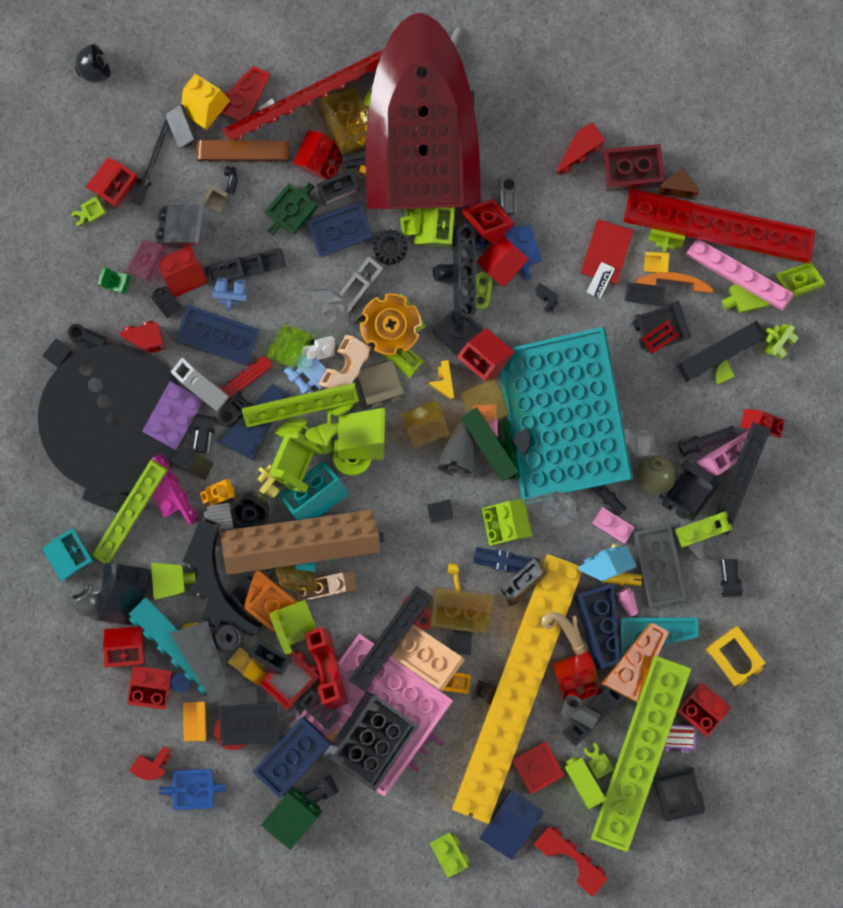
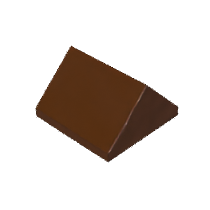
M684 168L661 183L658 190V195L695 200L699 194L698 186Z

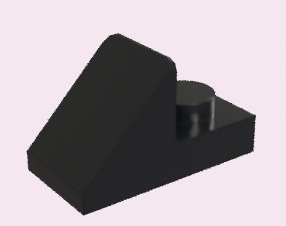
M454 615L452 651L457 654L471 655L473 616Z

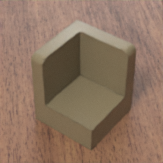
M211 185L202 202L204 206L221 214L229 200V195Z

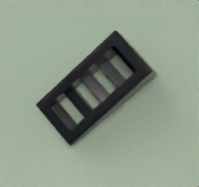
M311 688L298 702L301 707L326 729L340 716L334 709L330 710L327 708L318 717L317 714L324 706L320 696ZM314 696L315 699L307 707L305 703ZM319 701L321 704L313 712L311 710L312 707ZM329 712H332L333 714L330 716V718L326 722H324L323 719L326 717V715Z

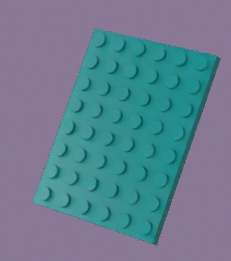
M599 327L512 347L515 353L499 374L507 418L511 423L513 438L526 427L530 429L532 434L530 449L525 455L521 453L514 443L520 473L518 480L522 499L529 501L632 480L633 475L606 328Z

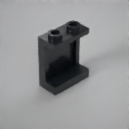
M680 301L641 315L637 314L634 317L635 320L632 321L635 331H639L642 338L670 319V325H674L676 328L674 331L680 335L662 348L692 337ZM666 327L649 337L648 341H652L667 330ZM670 333L654 343L652 347L655 348L671 336ZM640 338L639 344L641 349H645L646 353H649V349Z
M684 460L681 464L684 472L666 496L660 494L658 497L662 500L661 505L669 511L674 509L676 511L675 514L683 520L688 518L693 521L720 484L713 476L689 461Z

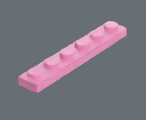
M696 239L686 252L687 256L781 311L785 309L793 298V293L700 239Z

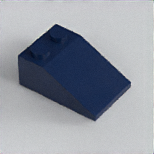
M510 790L479 839L512 860L542 817L544 811L513 790Z

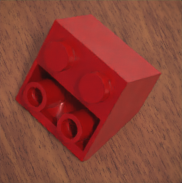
M308 130L292 164L311 175L328 180L335 177L343 160V152L347 151V149L322 132Z
M108 157L86 188L117 210L139 178L137 174Z
M146 321L142 323V326L136 328L134 325L123 328L124 331L120 332V336L124 341L148 354L166 350L161 327L157 322Z
M486 328L468 341L457 358L484 381L493 382L515 351Z
M141 626L104 629V668L146 664L144 634Z
M589 652L552 663L563 701L569 695L571 697L577 696L583 700L601 694L595 666Z
M133 666L127 704L166 710L173 671Z
M701 682L688 695L677 712L703 735L708 737L732 707Z

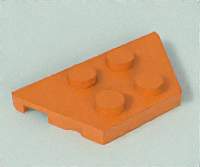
M256 570L244 608L272 632H275L269 613L298 601L261 570Z

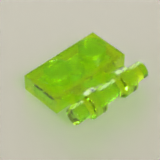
M284 324L282 329L278 330V336L274 344L270 345L267 358L274 360L276 354H278L276 358L278 363L294 369L302 355V347L307 346L312 336L296 327H293L291 332L288 333L291 326ZM284 339H285L286 342L284 343L283 347L280 348L281 345H282V343H283V341H284Z

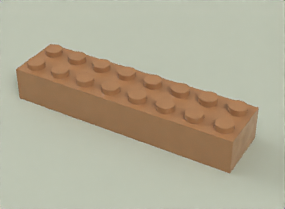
M373 509L220 531L226 575L380 552L379 533Z

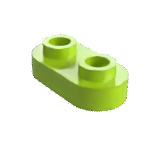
M487 272L476 274V310H484L490 303L492 277ZM485 279L486 284L480 285L479 281ZM483 298L484 303L478 304L477 299Z

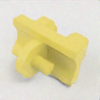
M268 465L265 470L260 467L258 470L262 474L258 477V480L261 483L266 477L268 480L259 491L274 498L280 490L272 484L275 479L268 475L272 466Z

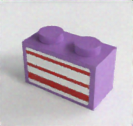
M672 724L663 752H671V748H677L681 753H690L691 749H696V728L693 725Z

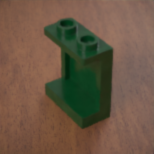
M293 786L261 826L291 850L323 811L317 803L309 800L303 791Z

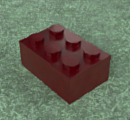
M661 144L603 150L602 158L606 191L658 187L665 181Z

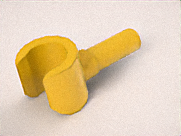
M449 563L448 574H454L456 590H461L458 578V565Z

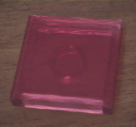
M143 239L126 273L133 277L150 281L167 247Z

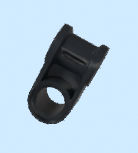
M240 391L219 412V421L224 427L233 426L243 416L242 408L253 406V403H249L241 395ZM224 414H232V420L230 422L223 421L222 417Z

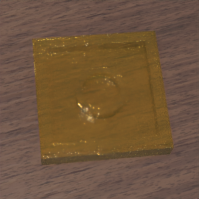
M496 379L460 393L467 413L478 407L488 423L509 415Z
M296 565L274 568L281 588L316 591L318 588L311 571L296 570Z

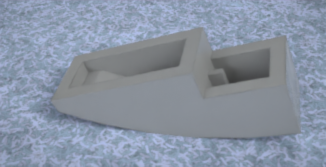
M373 255L368 256L333 302L349 313L387 266Z

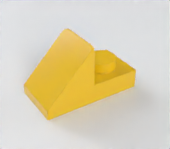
M441 361V366L438 367L439 378H443V380L429 382V386L449 400H454L449 361Z
M239 647L228 663L259 686V683L268 673L263 672L248 657L249 654Z

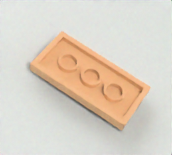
M415 625L411 627L391 655V657L440 691H443L465 660Z

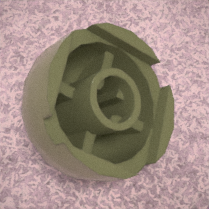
M659 455L644 459L639 465L637 472L638 485L642 490L653 494V492L666 493L673 487L675 482L674 465L670 460Z

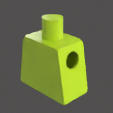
M736 284L728 289L730 297L721 300L725 310L735 307L738 314L770 306L768 302Z
M151 563L154 600L186 593L185 585L194 584L196 581V573H184L183 565Z

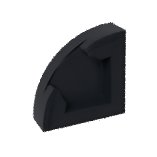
M527 427L512 439L523 455L529 451L532 434Z

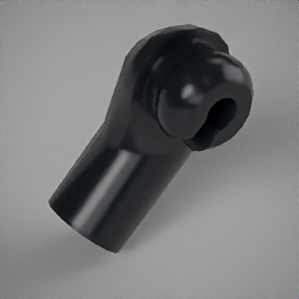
M226 166L224 175L229 176L226 192L235 194L238 183L237 169L233 166Z

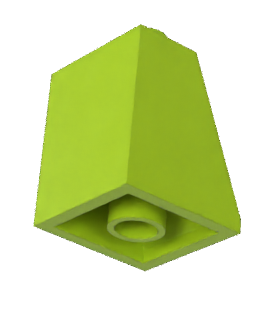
M385 408L339 416V423H335L337 426L335 434H338V440H334V452H338V459L384 460Z

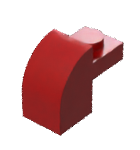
M163 746L154 761L139 754L129 772L143 780H155L162 777L167 770L162 768L161 765H166L172 756L169 754L171 749Z

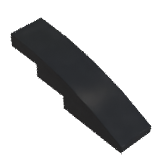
M277 248L243 258L237 257L205 267L209 286L216 285L218 278H226L230 282L284 268L286 263L282 248Z

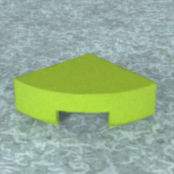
M727 359L716 370L715 381L717 385L735 377Z

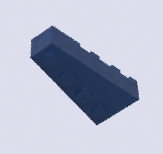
M614 583L574 596L597 670L618 664L620 661Z

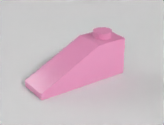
M749 431L697 461L700 468L711 476H716L737 462Z

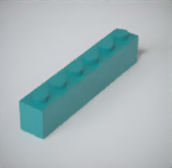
M147 598L143 599L129 613L131 616L129 620L136 627L140 625L145 630L143 634L150 641L154 639L159 644L157 648L164 655L168 653L172 657L170 661L178 669L182 667L186 671L184 676L190 682L195 680L200 685L197 689L206 696L208 693L170 634L178 631V629Z

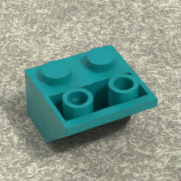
M74 528L56 537L42 549L61 582L95 563L80 535Z

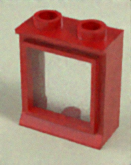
M292 650V653L287 654L292 659L282 675L269 673L259 683L287 711L320 678L318 669L312 663L308 666L303 661L305 657L298 650L296 652Z

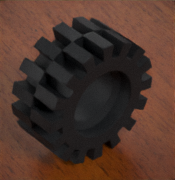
M388 229V231L383 230L381 234L379 233L374 239L373 245L376 258L380 262L386 263V265L400 263L407 253V240L403 237V234L397 230L392 231V229ZM392 240L397 243L398 249L394 254L384 252L383 245L386 241Z

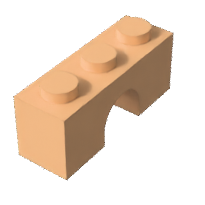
M345 335L336 351L345 359L344 368L339 372L327 368L318 385L324 389L351 384L358 377L363 362L368 359L371 347L354 336Z

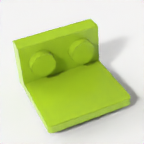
M306 600L269 613L285 655L292 653L291 645L306 639V632L317 629Z

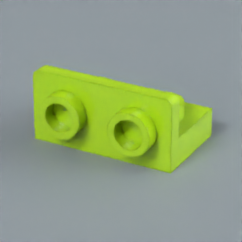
M450 832L430 842L448 878L469 868L467 863L470 862L465 851L460 852L458 846L461 843L456 834L451 835Z

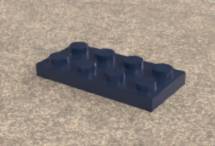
M187 305L175 341L248 366L260 329Z
M303 716L252 772L281 798L332 742Z

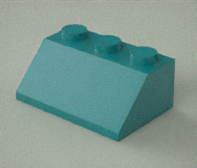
M323 460L305 474L302 482L309 486L306 493L292 491L287 488L278 496L296 520L320 517L349 495V492Z

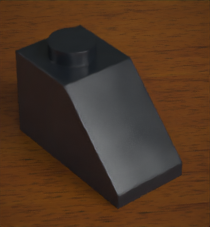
M179 444L171 460L172 465L203 480H206L214 464L201 454Z

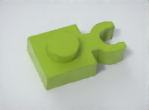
M95 196L80 205L82 211H74L71 217L79 215L80 221L75 224L80 226L85 223L86 219L89 222H93L105 215L107 211L99 197Z
M593 743L595 751L589 753L587 748H584V753L592 758L587 763L596 779H599L614 769L605 753L599 755V747L596 743Z

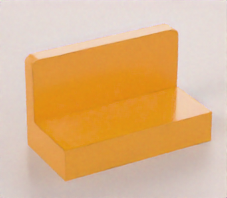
M206 702L183 703L184 741H207Z

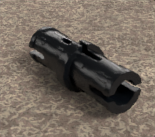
M605 485L592 488L604 500L603 503L605 505L608 504L617 516L622 514L617 507L623 512L627 509L616 498V494L612 493Z

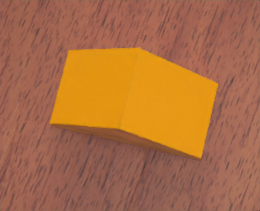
M455 673L443 691L469 694L471 675Z

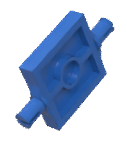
M530 224L523 227L513 226L504 236L530 259L520 269L524 281L528 280L526 273L529 279L532 278L529 267L541 262L542 259Z
M212 769L172 771L173 781L171 787H159V791L167 790L159 792L160 795L171 794L174 801V810L213 808L215 792H226V788L219 789L226 787V784H214Z

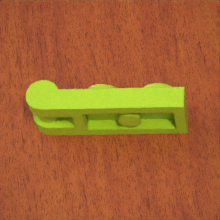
M725 511L675 529L681 548L732 530V525L727 520V512ZM719 520L722 527L717 529L714 522Z

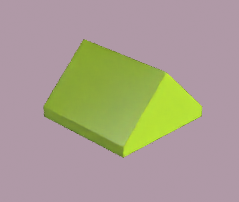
M812 262L775 274L779 285L793 293L792 299L820 290L825 286V281Z

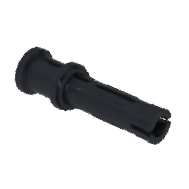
M733 426L701 437L695 435L692 439L684 442L678 441L677 445L681 456L684 458L689 453L701 452L704 447L733 437L735 438L736 431L728 434V432L735 430Z

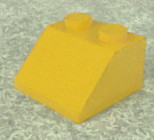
M194 74L183 88L181 105H184L190 120L207 130L230 100L219 88Z

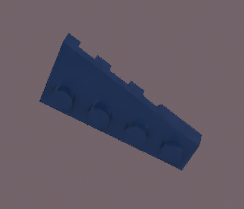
M272 384L253 406L285 399L289 393ZM242 416L219 443L253 461L274 421L247 427L244 416Z

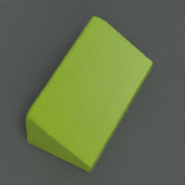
M398 348L396 355L381 354L388 361H392L395 367L409 378L412 377L424 362L423 359L410 349L403 352L401 348Z

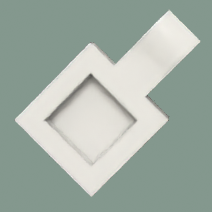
M328 336L316 339L315 345L302 347V354L307 355V359L317 358L318 360L335 356V338Z

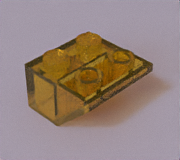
M436 400L400 414L414 450L450 436L449 429Z

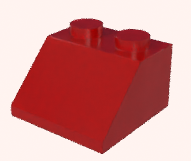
M191 245L156 261L170 292L175 298L208 283Z

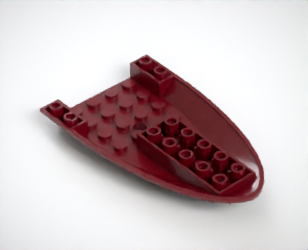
M424 13L412 14L400 22L387 41L377 66L369 104L366 133L367 208L466 207L481 203L478 131L466 72L458 51L447 31L438 21ZM423 66L427 72L424 77L420 78L416 75V70L418 67ZM420 106L427 107L428 111L425 116L418 115L417 109ZM423 144L429 147L427 155H420L418 152V148Z

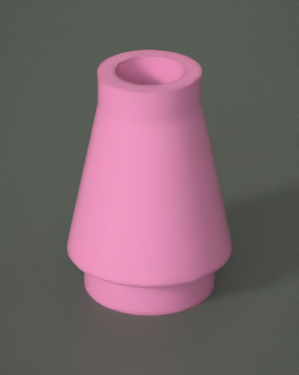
M626 587L615 593L617 596L616 600L628 614V617L639 613L633 590Z

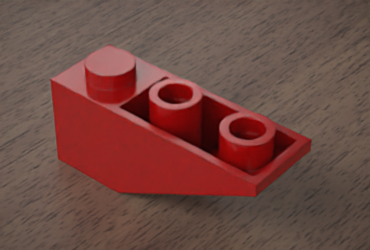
M593 122L576 132L557 168V175L560 173L565 175L572 170V165L583 163L588 159V154L591 152L596 154L604 148L602 145L605 139Z

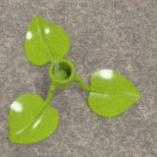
M355 403L324 410L328 413L327 423L309 429L305 426L307 424L305 418L296 417L282 423L274 433L284 437L285 433H301L302 430H305L306 439L316 443L317 447L322 450L321 454H328L334 449L331 438L337 431V426L331 423L332 415L340 416L346 413Z

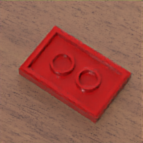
M597 219L580 274L594 278L601 262L615 269L609 283L617 285L634 230Z

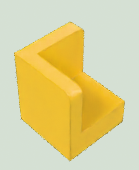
M645 252V272H668L669 253Z

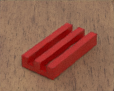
M670 319L641 338L651 354L680 335L674 331L676 329L674 325H670ZM666 327L667 330L652 341H648L649 337ZM670 333L671 336L655 348L652 347L654 343Z

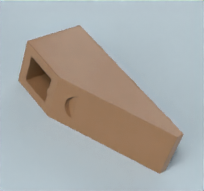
M354 571L294 583L298 602L358 590Z

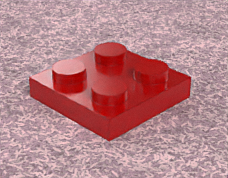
M546 741L512 760L530 794L565 776Z

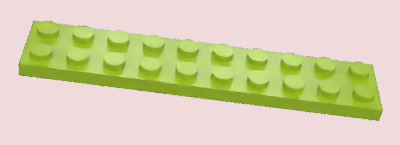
M654 655L605 796L606 800L603 802L591 836L592 840L628 852L692 668Z

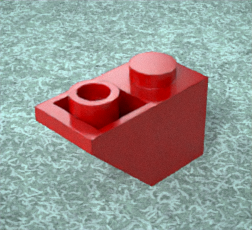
M744 409L741 428L749 431L752 422L771 428L769 436L781 438L782 431L784 430V419L762 410Z

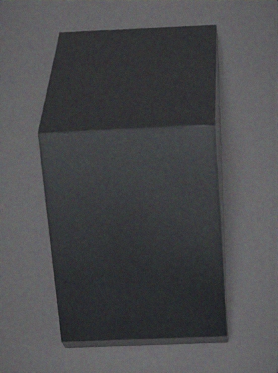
M259 639L248 655L263 672L277 675L284 673L292 659Z

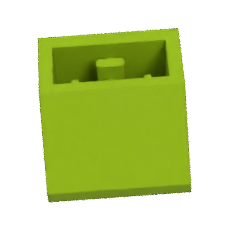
M455 207L422 208L421 226L419 234L414 235V245L451 248Z
M525 499L506 501L481 508L489 546L532 537Z

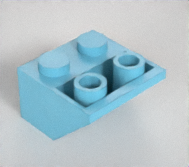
M617 545L599 552L596 556L583 560L585 564L578 568L581 572L604 581L637 566L628 546L620 548Z

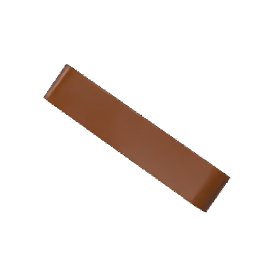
M280 140L196 141V161L221 162V160H227V162H240V160H246V162L265 161L278 163V161H284L286 163L289 162V142Z

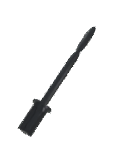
M167 119L164 121L144 177L137 180L138 185L131 201L136 205L142 206L148 188L152 185L148 180L169 127Z

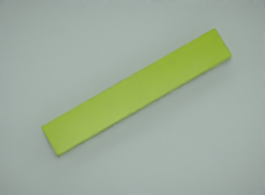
M355 383L242 408V413L246 426L251 427L359 402Z
M153 459L150 460L91 556L103 564L112 561L167 473V468Z

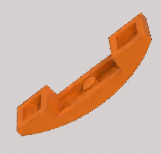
M654 273L636 280L638 284L656 286V279L692 283V291L713 293V289L703 281L681 273Z

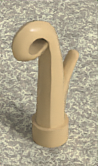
M549 612L543 616L541 624L546 629L555 627L557 623L560 624L576 655L589 650V645L580 635L576 616H573L572 624L562 614L557 612Z

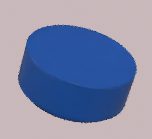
M178 673L171 680V685L177 692H185L191 686V682L184 676L185 673Z

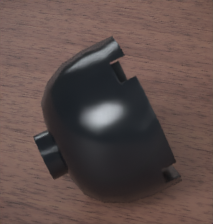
M96 44L84 47L76 57V73L79 77L90 83L102 82L111 76L108 62L105 65L101 57L104 53Z
M256 491L240 493L231 505L230 513L232 520L241 528L265 525L269 517V504L266 498Z

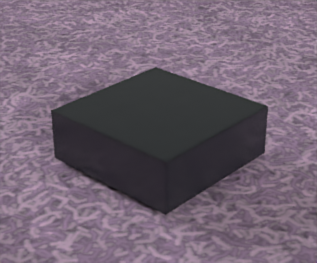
M479 680L472 698L491 705L497 687Z

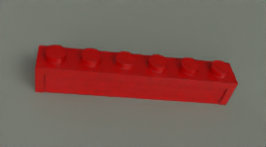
M266 356L258 358L257 363H252L247 367L248 370L245 372L243 370L236 379L232 378L227 386L223 385L221 387L229 396L226 402L273 367V364Z

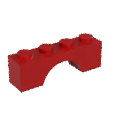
M324 627L306 632L308 649L317 664L320 675L318 690L322 705L332 710L348 704L331 633Z
M547 826L533 844L547 857L555 854H566L572 857L579 869L577 883L593 897L608 880L604 876L606 872L599 865L595 868L590 863L592 859L584 852L579 854L575 850L577 846L570 839L565 841L560 837L563 833L555 826L552 828Z

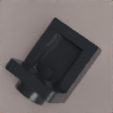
M166 285L157 288L151 296V299L167 319L182 308Z
M251 576L229 594L234 605L240 607V609L244 608L252 582Z

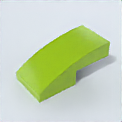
M422 208L404 209L405 217L400 218L403 237L419 234Z

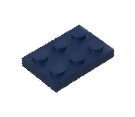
M360 202L307 221L320 258L373 239Z

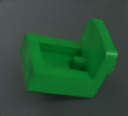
M103 267L99 275L98 285L113 292L126 294L131 276Z

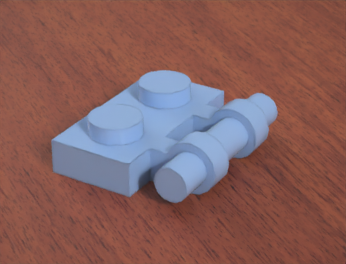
M302 354L294 361V364L298 367L297 370L294 371L290 366L284 370L289 376L288 379L300 388L299 391L302 394L313 392L311 388L314 385L319 390L322 389L318 384L327 369L316 358L307 359V355ZM302 373L310 379L308 383H305L299 377Z

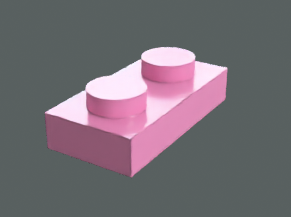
M603 507L592 523L623 544L626 543L635 528Z

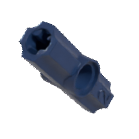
M476 547L473 563L493 567L495 570H504L505 572H519L533 558L513 555L512 552L503 550L494 551Z

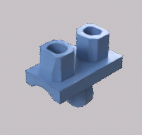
M218 278L212 291V298H220L221 304H227V310H231L232 305H239V301H246L249 290L246 289L245 280H235L234 288L227 287L228 279Z

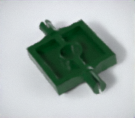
M308 182L305 188L300 190L288 183L264 211L274 221V224L267 230L272 236H274L279 228L287 230L294 236L318 208L317 204L310 200L308 196L315 188L313 184Z

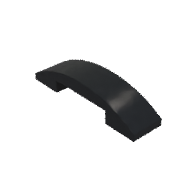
M607 687L588 706L589 709L601 715L596 726L626 697ZM574 720L562 734L576 747L593 729Z

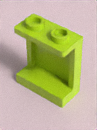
M294 432V434L285 433L268 475L292 491L306 493L309 486L302 482L313 454H321L322 450L316 447V443L304 439L305 436L298 432Z

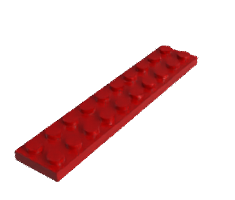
M384 49L221 129L224 136L230 140L234 139V141H237L245 136L244 133L248 131L255 132L262 128V124L266 122L271 124L277 121L278 116L285 114V116L292 114L296 111L295 108L301 105L302 107L308 106L312 103L313 99L317 97L319 99L329 95V91L342 89L346 86L345 83L351 80L353 82L358 81L367 72H376Z
M630 188L623 222L807 264H810L815 237L814 229Z

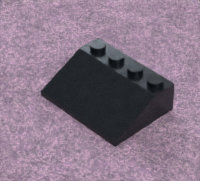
M366 691L323 756L376 791L419 725L374 693Z

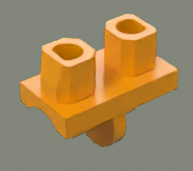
M230 478L205 488V491L200 492L203 503L209 502L210 506L235 497L234 487L230 484Z

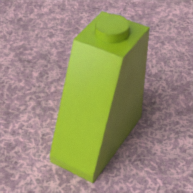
M576 756L567 760V765L564 768L586 808L591 809L605 801L603 793L581 757L577 759Z

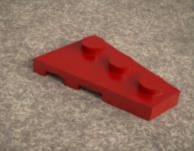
M252 66L237 81L236 85L225 93L230 101L221 111V114L235 121L251 115L271 76L270 73Z

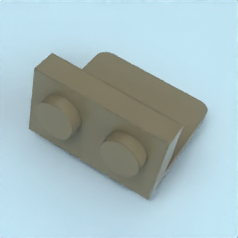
M392 361L360 370L358 378L368 408L372 407V409L381 407L383 403L388 401L395 403L400 401L401 397H404V392Z

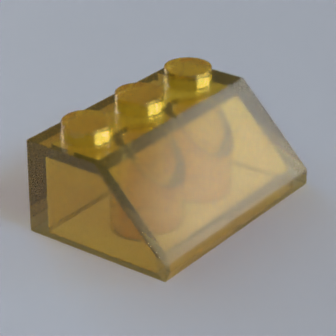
M356 88L321 98L318 112L342 155L360 150L366 144L369 111Z
M436 586L431 626L489 634L494 595L491 593Z

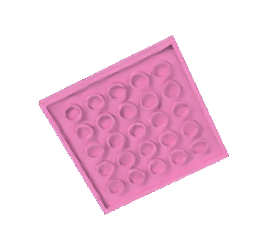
M358 634L338 662L348 704L334 709L340 716L326 729L304 709L294 725L305 716L323 735L333 742L366 691L374 693L419 725L376 790L386 797L451 706L453 700L393 657L388 659L365 692L349 681V678L374 645L364 636ZM318 701L311 710L314 712L321 703ZM324 706L317 716L320 717L327 708ZM329 712L323 721L326 722L333 713Z

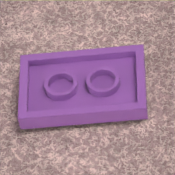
M170 381L142 432L176 450L203 400Z

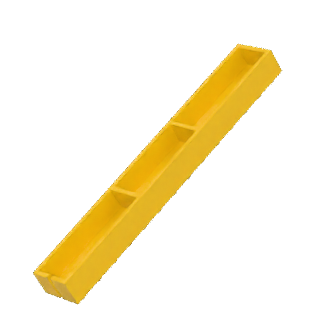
M549 554L546 555L543 563L548 574L533 589L452 810L469 816V813H473L472 818L488 824L561 630L559 623L553 628H544L541 624L542 618L549 612H557L566 617L582 574L578 565Z

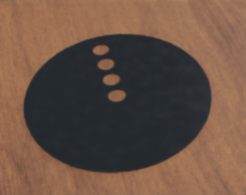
M101 345L88 348L73 355L62 363L50 377L39 403L38 428L48 457L62 474L84 488H97L102 493L131 492L153 457L162 454L168 460L169 468L172 466L171 460L176 450L146 435L142 430L169 382L171 381L178 386L180 384L161 361L137 348L125 345ZM84 361H88L93 365V371L89 375H83L79 371V365ZM92 378L101 380L102 389L100 391L93 392L89 389L88 382ZM101 395H107L111 398L112 403L109 408L102 409L98 406L97 400ZM110 412H117L120 415L121 421L118 425L111 426L107 423L106 417ZM186 433L184 434L181 442L179 443L183 446L186 440Z

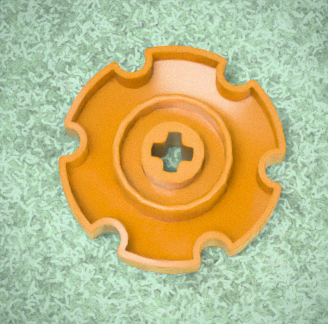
M385 294L383 301L376 297L363 309L362 315L365 316L366 320L360 323V332L366 344L374 343V351L383 355H396L398 348L405 352L417 341L419 334L416 333L415 329L421 326V317L415 305L407 306L406 297L398 294ZM388 319H390L391 322H395L393 330H391L390 327H386Z

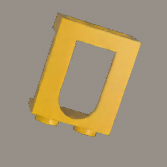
M738 626L732 628L705 649L730 680L732 686L738 685V687H741L748 681L747 677L753 673L755 676L764 669L762 666L765 664V661ZM734 638L752 662L751 669L745 674L737 673L719 650Z

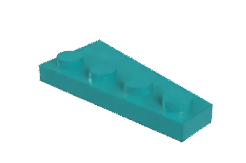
M620 618L621 657L626 654L650 623H654L669 631L663 646L698 637V618Z

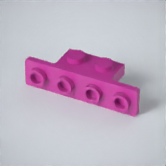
M162 454L153 457V460L168 469L152 495L163 517L165 518L180 509L189 526L199 521L196 510L188 502L187 494L178 484L177 476L169 468L168 460Z

